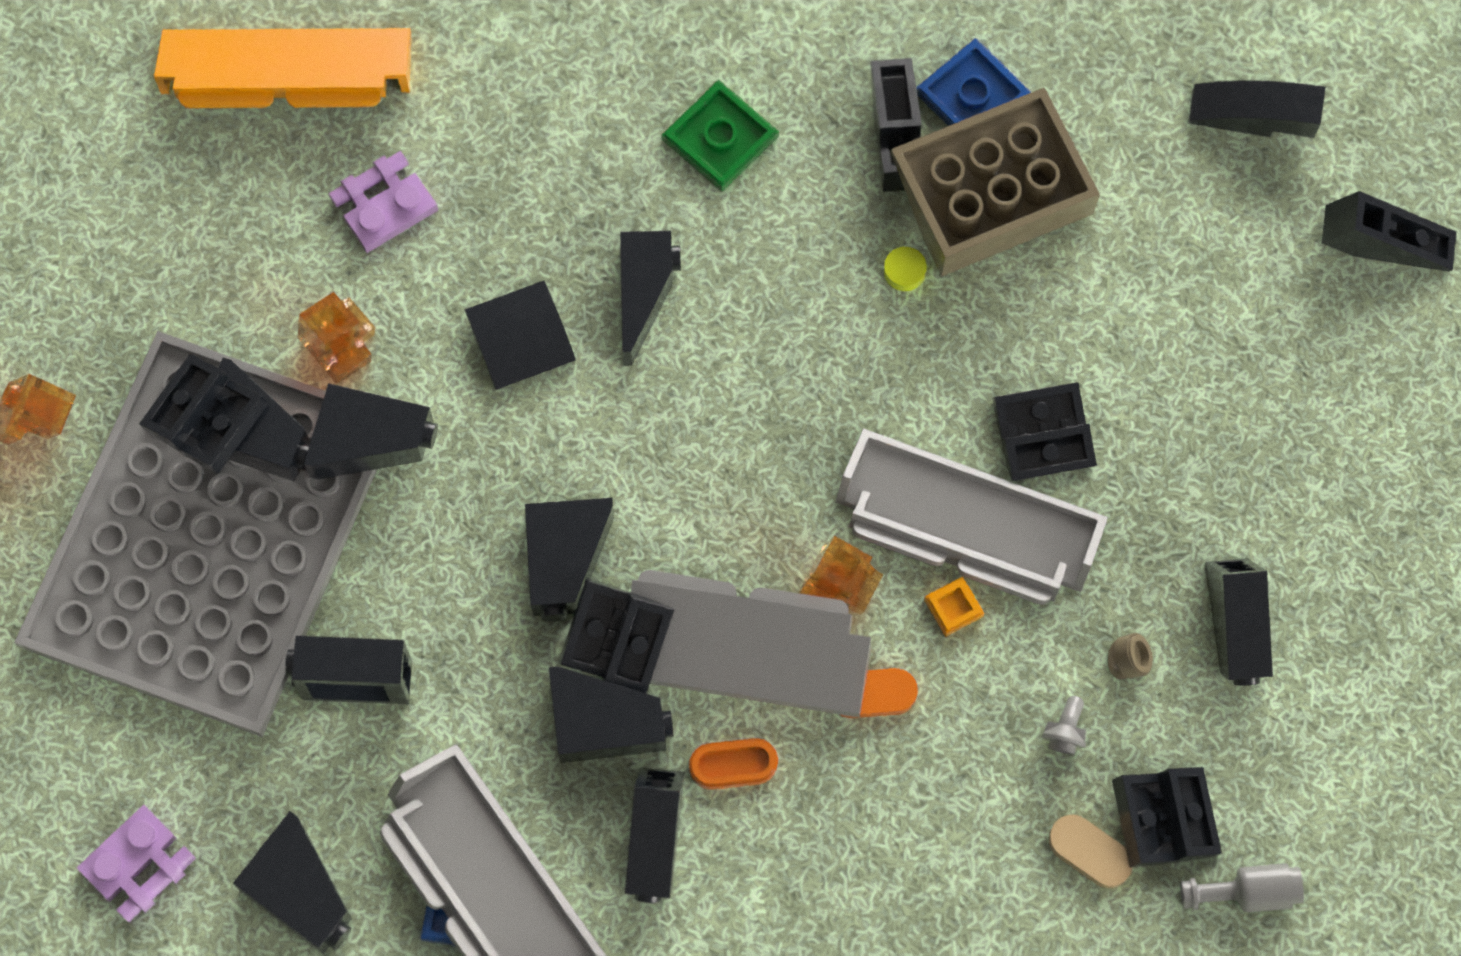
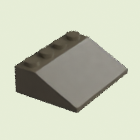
M1045 87L891 149L893 160L922 238L941 277L1093 215L1100 196Z

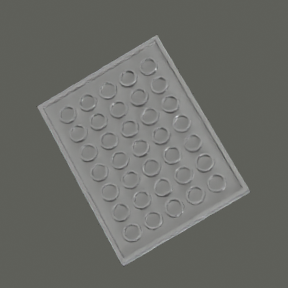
M157 331L14 643L19 648L263 737L288 679L285 673L287 650L294 649L295 635L306 636L377 469L324 479L309 478L306 469H300L294 482L228 460L219 474H216L170 447L143 429L139 423L189 354L219 368L223 357L232 360L305 428L310 442L326 391Z

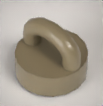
M1139 633L1120 636L1112 643L1108 651V667L1113 677L1117 679H1134L1146 676L1152 668L1153 657L1150 645Z

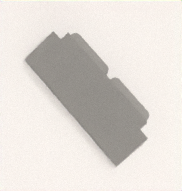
M864 428L843 474L836 498V503L855 509L849 527L853 528V534L857 538L933 566H940L947 562L957 566L958 573L963 577L1040 605L1047 604L1049 601L1054 602L1060 585L1079 592L1082 591L1108 517Z
M646 570L640 574L638 580H632V593L674 608V613L650 684L860 718L871 655V637L850 634L852 614H848V606L844 601L768 588H756L750 593L749 598L737 596L735 586L729 582L654 570Z
M457 744L398 776L387 794L397 810L390 813L380 831V837L425 903L432 909L442 908L449 919L445 924V931L462 956H606Z

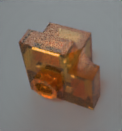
M332 292L299 314L298 339L333 381L338 384L371 362L372 354L364 342L375 335L376 327L350 297L341 301Z
M26 374L10 381L0 400V442L6 445L21 440L26 432L36 434L45 439L60 435L76 395L32 374Z
M834 535L821 548L798 593L842 600L850 610L861 615L865 611L884 574L877 571L870 564L872 556Z

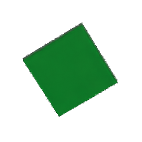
M719 79L661 134L662 141L721 192L779 137V131Z

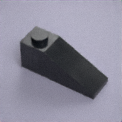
M1357 191L1326 204L1322 244L1354 257L1450 272L1453 270L1457 232L1371 195Z
M671 231L620 232L622 352L624 366L633 365L673 286L672 271H681L680 245L672 246Z

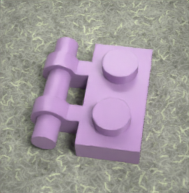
M401 151L389 158L382 156L373 161L374 166L355 178L352 175L340 181V187L328 193L337 208L349 200L355 205L356 208L343 216L366 253L438 211L436 202L416 173L401 181L396 175V172L409 165ZM384 181L388 189L368 200L363 192Z
M142 805L91 853L77 869L109 902L124 890L129 895V898L117 911L130 922L142 910L146 913L156 904L153 899L172 881L177 884L186 875L183 871L196 857L183 846L170 858L164 850L177 838L145 805ZM154 861L160 869L140 887L134 879Z

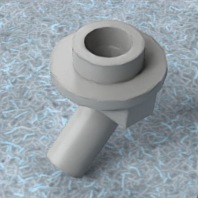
M1071 696L1067 699L1059 723L1047 722L1042 738L1050 741L1048 749L1075 755L1076 747L1085 748L1086 730L1076 727L1084 707V701L1080 697Z

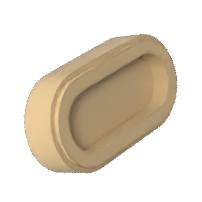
M1078 815L1063 816L1054 823L1050 830L1049 845L1052 852L1098 886L1115 888L1122 885L1130 876L1133 867L1129 865L1126 847L1085 818Z

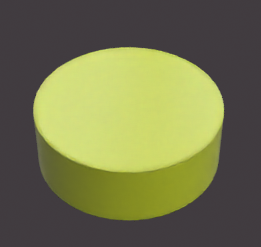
M912 247L896 248L886 257L884 263L885 280L896 290H914L925 279L926 260L918 250Z

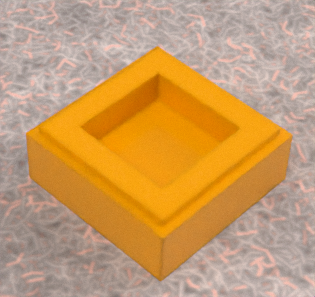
M963 576L924 597L925 603L945 637L984 617L985 614Z

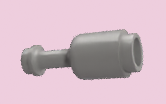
M1287 863L1241 867L1237 870L1236 878L1231 882L1196 884L1195 878H1190L1189 881H1181L1180 883L1184 909L1192 908L1193 910H1198V904L1202 902L1236 900L1242 911L1259 912L1292 909L1293 904L1303 903L1304 901L1300 868H1289Z

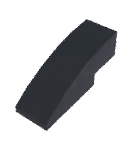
M912 58L875 60L870 62L882 192L903 191L905 189L893 160L891 149L921 137L922 125Z
M1261 80L1197 83L1193 86L1188 124L1264 137H1271L1272 132L1315 138L1321 125L1326 87L1303 83Z

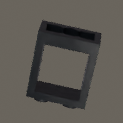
M295 635L294 649L287 650L285 673L286 676H291L292 687H296L303 700L409 705L412 659L404 640Z

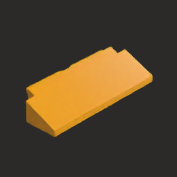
M411 29L162 30L154 78L161 94H169L170 80H174L173 91L180 104L185 108H266L273 103L274 98H286L287 103L294 108L374 107L380 102L381 97H386L387 79H398L401 93H410Z

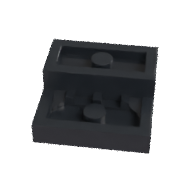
M545 280L464 309L495 390L576 360Z
M189 354L139 425L178 452L219 474L269 403L261 394L229 379L223 370Z
M1079 382L992 398L1011 481L1097 466L1090 424H1086Z
M586 578L559 658V663L566 667L603 677L604 681L647 693L674 613V608L635 593Z
M1203 767L1170 768L1159 773L1121 775L1112 779L1130 867L1170 864L1222 854Z

